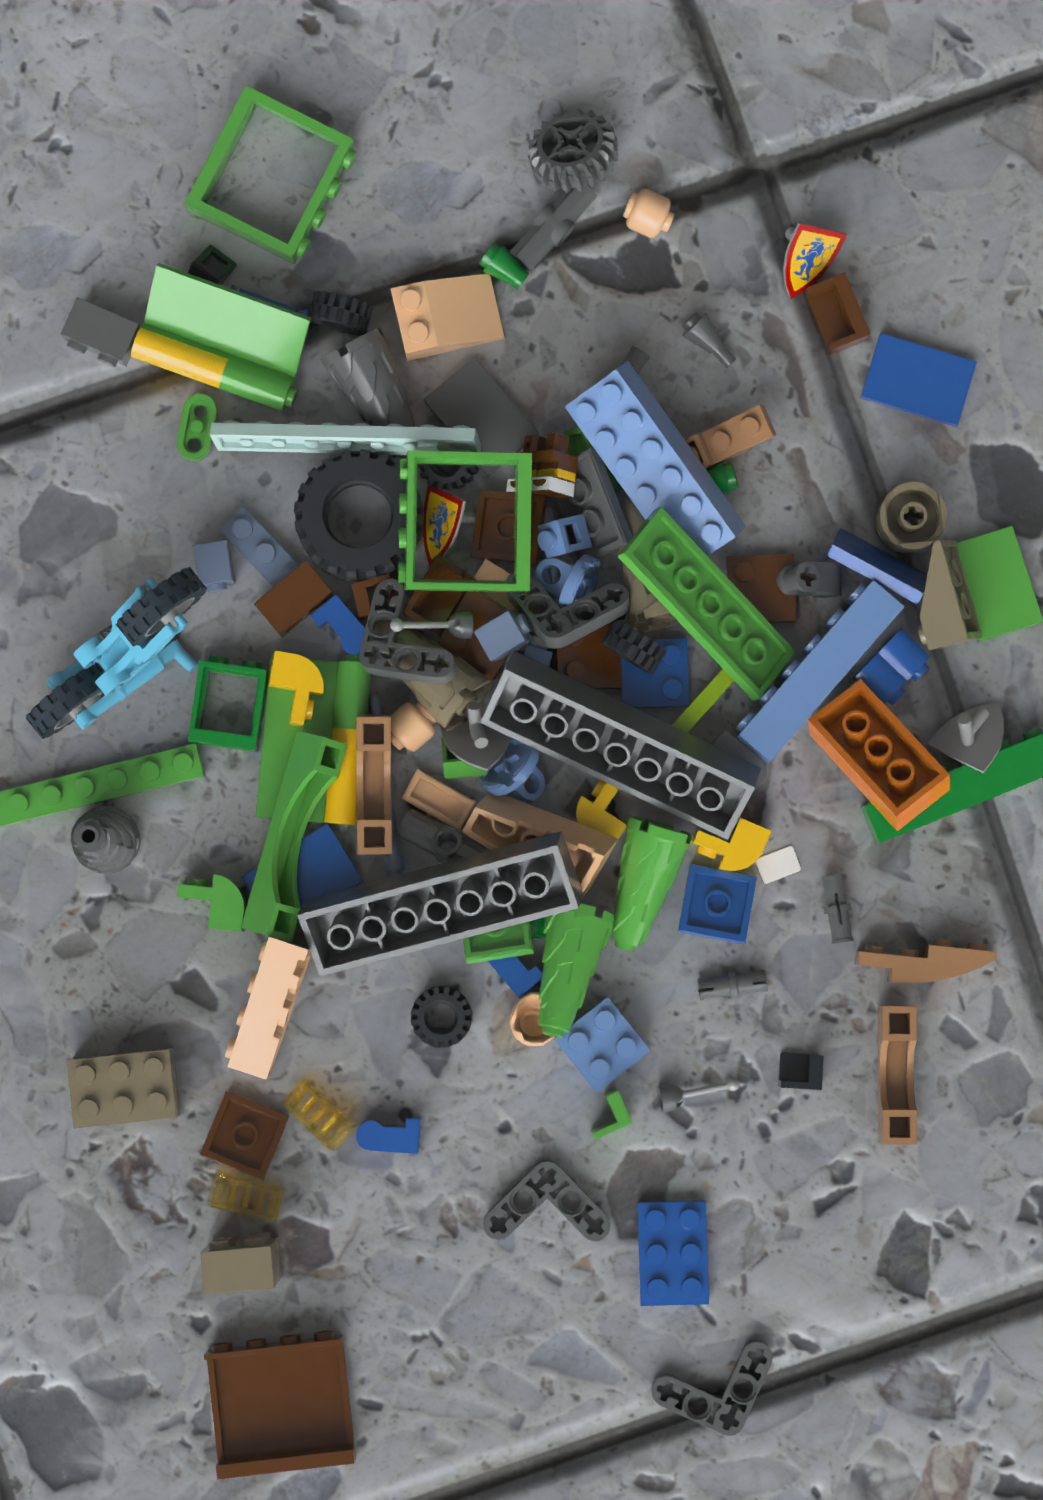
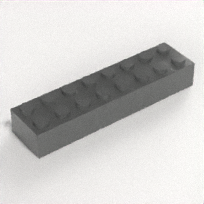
M516 651L513 652L480 722L728 840L754 791L761 771V767Z
M560 831L304 901L297 916L319 976H324L578 909L583 891L563 832Z

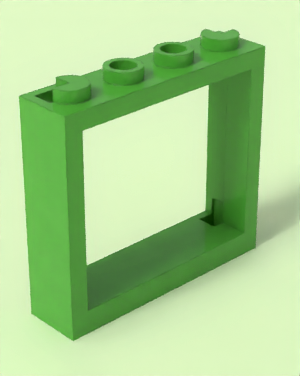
M246 85L184 204L188 212L295 265L298 257L303 258L305 252L310 248L312 240L308 238L313 228L319 229L327 213L324 207L328 199H334L337 196L342 185V181L339 178L344 168L349 170L353 165V159L357 153L354 151V140ZM257 106L338 146L288 244L207 204Z
M407 451L406 459H400V479H406V493H400L399 514H406L405 528L399 527V548H405V562H399L398 582L405 583L404 590L529 592L532 453ZM417 464L515 466L514 581L416 579Z

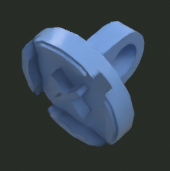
M589 554L583 555L574 566L559 559L548 558L537 566L535 579L545 591L560 597L558 606L562 609L594 592L599 579V572L595 571V567L599 568L601 563L598 558ZM555 565L559 568L561 577L556 584L550 585L545 579V573L549 567Z
M510 737L508 748L502 758L487 771V775L479 776L482 780L481 786L494 796H502L511 792L520 800H535L539 798L545 788L544 776L536 767L539 760V750ZM530 777L531 787L527 792L524 788V782Z

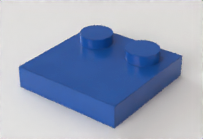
M687 638L653 640L667 651L653 675L644 672L621 657L622 702L634 708L688 707L690 705Z
M690 864L678 932L744 945L746 943L757 877Z

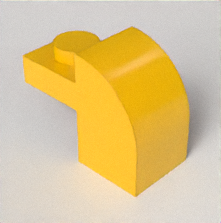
M274 651L268 686L294 691L289 724L303 726L305 719L311 720L314 700L308 699L309 694L320 696L323 694L324 684L321 673L315 664L304 656Z
M600 780L591 793L596 798L593 803L581 796L576 808V822L620 838L627 827L626 824L605 811L619 788Z
M739 818L729 842L697 830L692 844L698 846L696 852L714 860L717 854L722 856L717 869L738 871L751 866L759 859L764 851L771 830Z

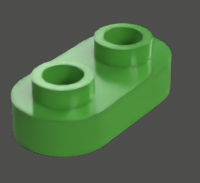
M194 394L186 400L178 431L177 449L186 460L192 462L201 461L209 455L213 442L209 435L211 423H216L218 409L214 400L205 394ZM199 407L207 409V414L203 418H198L195 415ZM192 440H199L201 442L200 448L196 451L189 449V443Z

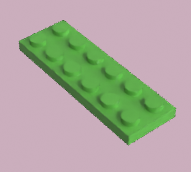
M662 507L655 509L618 554L617 557L753 701L761 699L796 651Z

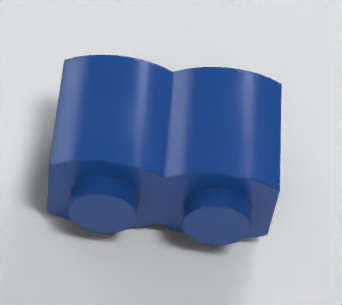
M900 629L852 679L855 682L861 679L884 704L888 702L893 705L906 692L902 686L910 678L917 681L927 671L929 666L925 662L931 656L903 629Z

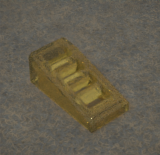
M306 1078L282 1102L329 1150L336 1151L358 1127ZM309 1092L312 1097L300 1110L297 1105ZM319 1102L322 1106L311 1118H309L307 1116L308 1113ZM330 1112L332 1116L320 1128L317 1124ZM340 1122L342 1125L330 1137L328 1133Z
M215 1172L207 1205L221 1210L276 1222L285 1188ZM225 1182L230 1183L226 1202L220 1201ZM238 1185L244 1186L240 1204L236 1205L234 1201ZM252 1188L258 1189L253 1209L248 1208ZM265 1191L271 1192L267 1212L261 1211Z

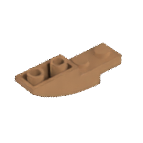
M759 404L702 433H696L684 440L707 470L720 462L724 463L751 450L752 447L777 434L764 404Z
M934 939V945H924L923 958H919V951L899 949L898 955L885 954L886 947L865 945V952L856 951L855 965L888 968L887 982H932L953 978L981 968L995 960L997 952L988 951V944L968 942L967 949L955 948V941Z

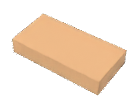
M419 769L415 772L401 798L459 831L462 830L477 803L475 800Z

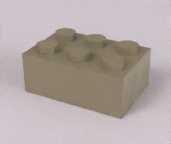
M174 1048L67 1060L73 1129L176 1118L181 1115Z
M270 1231L251 1232L247 1239L238 1240L236 1239V1234L218 1235L216 1239H212V1242L200 1252L204 1295L274 1289L282 1278L279 1236L271 1237Z

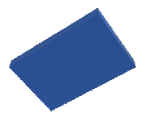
M880 333L860 399L957 427L977 362Z
M842 528L839 529L828 552V557L876 581L878 584L914 603H919L925 590L926 573Z
M328 823L302 839L297 866V890L300 907H302L305 900L349 889L363 882L362 877ZM258 867L241 876L250 892Z

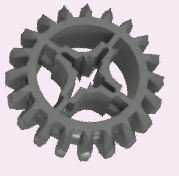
M580 108L574 114H570L565 110V114L560 117L553 114L551 122L542 121V129L533 130L534 139L529 140L528 159L533 174L540 179L544 186L550 185L554 192L561 187L567 194L572 188H576L581 193L582 186L585 185L594 188V181L597 179L605 181V172H612L613 163L618 161L617 151L619 144L613 127L610 123H607L603 115L596 116L592 110L586 114Z

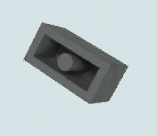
M77 297L61 331V335L68 341L66 346L76 352L85 354L86 350L98 354L97 360L106 365L116 367L117 363L127 367L140 325Z

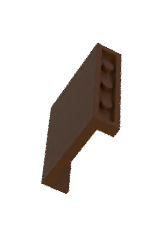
M334 1330L315 1332L314 1338L300 1339V1334L281 1336L280 1342L266 1343V1338L246 1340V1346L232 1347V1342L212 1344V1350L206 1351L204 1360H207L218 1459L216 1464L217 1480L355 1463L356 1451L343 1335H334Z

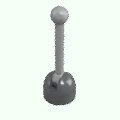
M471 611L456 612L449 617L447 622H403L401 619L395 618L391 621L390 627L395 632H399L403 628H447L449 633L456 638L471 639L473 635V615Z
M729 1078L725 1083L682 1091L674 1084H664L657 1086V1094L661 1110L664 1113L679 1108L686 1097L725 1089L736 1091L740 1083L736 1078Z

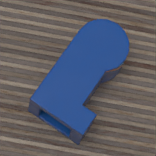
M335 595L310 617L320 629L329 624L341 638V645L345 652L349 655L359 656L365 628L340 598Z
M517 957L488 961L519 999L542 980L543 973L537 966L528 971Z
M407 1117L406 1126L384 1125L375 1119L366 1120L357 1129L356 1140L359 1146L369 1151L418 1154L421 1118Z

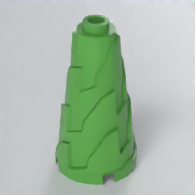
M629 815L620 863V877L617 885L616 907L614 911L615 920L611 931L613 933L611 938L616 940L614 946L634 952L635 946L640 947L642 943L646 942L653 921L664 903L668 890L671 889L686 851L692 845L694 834L682 829L680 832L674 831L673 826Z
M580 903L578 909L545 917L543 933L546 935L542 960L544 967L538 998L541 1000L539 1026L543 1027V1034L562 1038L564 1032H570L578 1008L581 1009L590 978L594 976L601 952L607 946L615 920L613 914L604 910L602 918L595 916L597 907Z

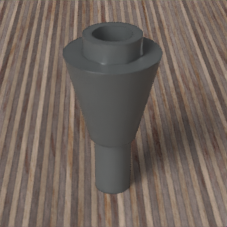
M696 312L682 325L686 330L682 334L684 338L710 354L713 353L726 368L736 360L722 344V340L707 313L700 316Z

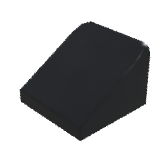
M210 244L191 263L188 274L222 285L236 268L237 264Z

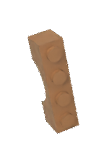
M356 715L357 854H392L390 715Z
M878 1005V1142L881 1144L917 1145V1108L914 1096L917 1006Z

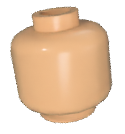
M644 188L638 194L635 192L631 194L622 216L627 218L626 225L629 229L649 238H655L661 230L664 232L668 231L675 214L669 212L671 202L667 197Z
M405 702L391 715V743L399 751L405 747L411 752H416L435 735L434 724L437 721L419 702L416 704Z

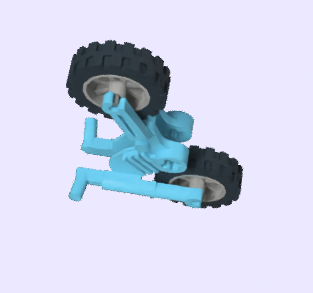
M191 567L172 574L167 580L165 579L159 584L153 577H149L146 583L138 586L129 599L111 617L112 628L109 635L104 640L99 635H96L86 641L73 653L77 659L76 662L62 672L59 671L47 679L46 684L52 693L45 696L26 716V720L42 739L58 733L74 721L84 730L98 716L119 701H123L126 696L163 671L164 665L173 659L189 672L197 668L199 663L182 648L177 639L166 646L176 634L189 624L182 614L191 609V606L196 604L207 590V587Z

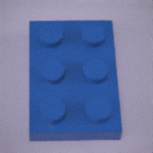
M706 1201L637 1202L640 1305L709 1304Z

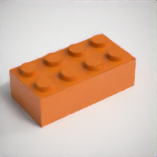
M861 679L808 719L810 736L897 831L950 790V774Z

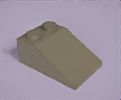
M937 540L933 542L920 612L921 625H918L919 637L923 645L927 644L928 650L944 649L982 638L955 540Z

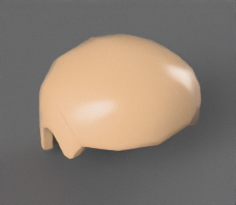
M530 992L520 998L512 1007L509 1017L510 1027L515 1038L527 1046H543L555 1038L543 1034V1027L539 1026L541 1000L538 999L539 992Z

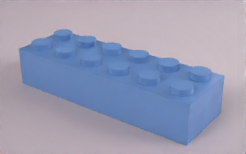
M626 361L564 406L645 520L655 509L662 507L707 556L734 539L746 527L629 361Z
M873 580L868 586L861 583L845 601L850 605L845 612L839 608L823 626L828 632L823 637L817 634L802 650L801 653L806 656L803 661L799 663L795 659L779 677L783 684L778 689L772 685L757 702L762 708L756 715L750 711L735 727L740 732L736 738L757 755L765 765L776 756L905 607L876 581Z

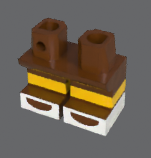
M558 433L547 434V438L526 435L523 452H513L532 453L531 495L545 496L547 499L573 497L578 457L568 454L570 437ZM508 479L507 493H515V479Z

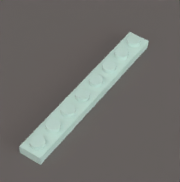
M227 420L223 423H211L209 434L218 451L341 453L342 451L351 450L353 454H360V449L371 450V454L382 453L386 455H406L407 451H481V442L476 429L464 425L443 428L429 424L421 425L420 427H404L399 424L370 426L365 423H357L349 426L337 425L331 422H325L321 425H305L301 422L272 424L267 421L239 423Z

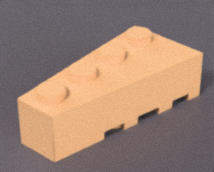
M489 793L475 806L462 830L464 834L489 850L562 831L583 891V896L591 888L619 839L506 795L494 796Z
M269 937L268 941H264L258 960L261 961L258 973H253L247 993L251 995L247 1007L242 1006L237 1018L236 1025L240 1026L237 1039L231 1038L225 1057L230 1059L228 1067L266 1080L270 1078L311 957L309 948L274 937Z

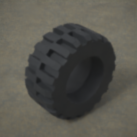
M360 449V454H353L351 450L342 451L338 457L332 458L329 456L322 460L323 464L317 469L313 467L307 474L309 478L305 483H301L298 490L299 497L294 504L295 528L306 553L321 570L348 582L349 580H358L360 582L387 575L394 570L397 572L399 562H405V548H399V527L405 528L406 514H399L400 493H406V479H400V464L392 462L390 457L382 453L375 455L371 454V450ZM358 485L369 486L378 490L387 499L391 508V523L387 533L377 543L362 548L351 547L340 542L332 534L328 524V511L333 499L341 491ZM418 488L416 546L422 538L424 509Z

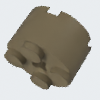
M905 482L892 489L879 504L875 517L877 533L884 542V545L891 550L903 554L919 553L933 545L934 541L940 538L947 525L948 510L944 499L930 486L922 482ZM909 511H911L912 516L919 519L913 525L910 524V521L904 519Z

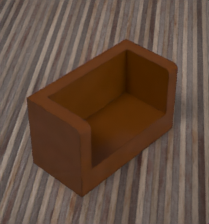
M845 272L807 288L805 297L829 355L868 340L870 331Z
M439 555L435 557L423 577V580H476L465 570ZM415 590L402 613L414 622H447L449 617L457 610L467 591ZM426 628L440 637L445 628Z
M304 561L257 600L254 605L283 638L334 594L308 562Z

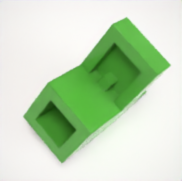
M214 874L212 887H207L208 880L188 878L187 885L178 884L177 898L211 901L208 928L245 932L241 925L247 902L242 889L233 880Z

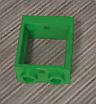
M209 656L208 661H199L188 734L189 742L258 752L269 675L267 670L262 669V663L242 661V666L229 665L228 658ZM210 673L258 679L250 736L202 729Z

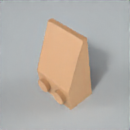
M489 274L427 280L391 288L407 361L505 339Z

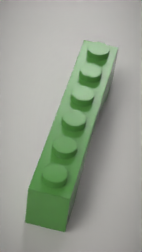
M296 731L241 928L292 942L298 921L297 914L301 909L297 890V866L302 838L317 803L339 776L347 744L323 736Z

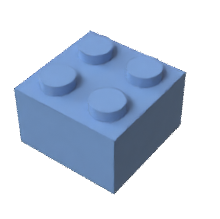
M608 996L574 1021L569 1033L564 1032L562 1038H554L596 1093L650 1051Z

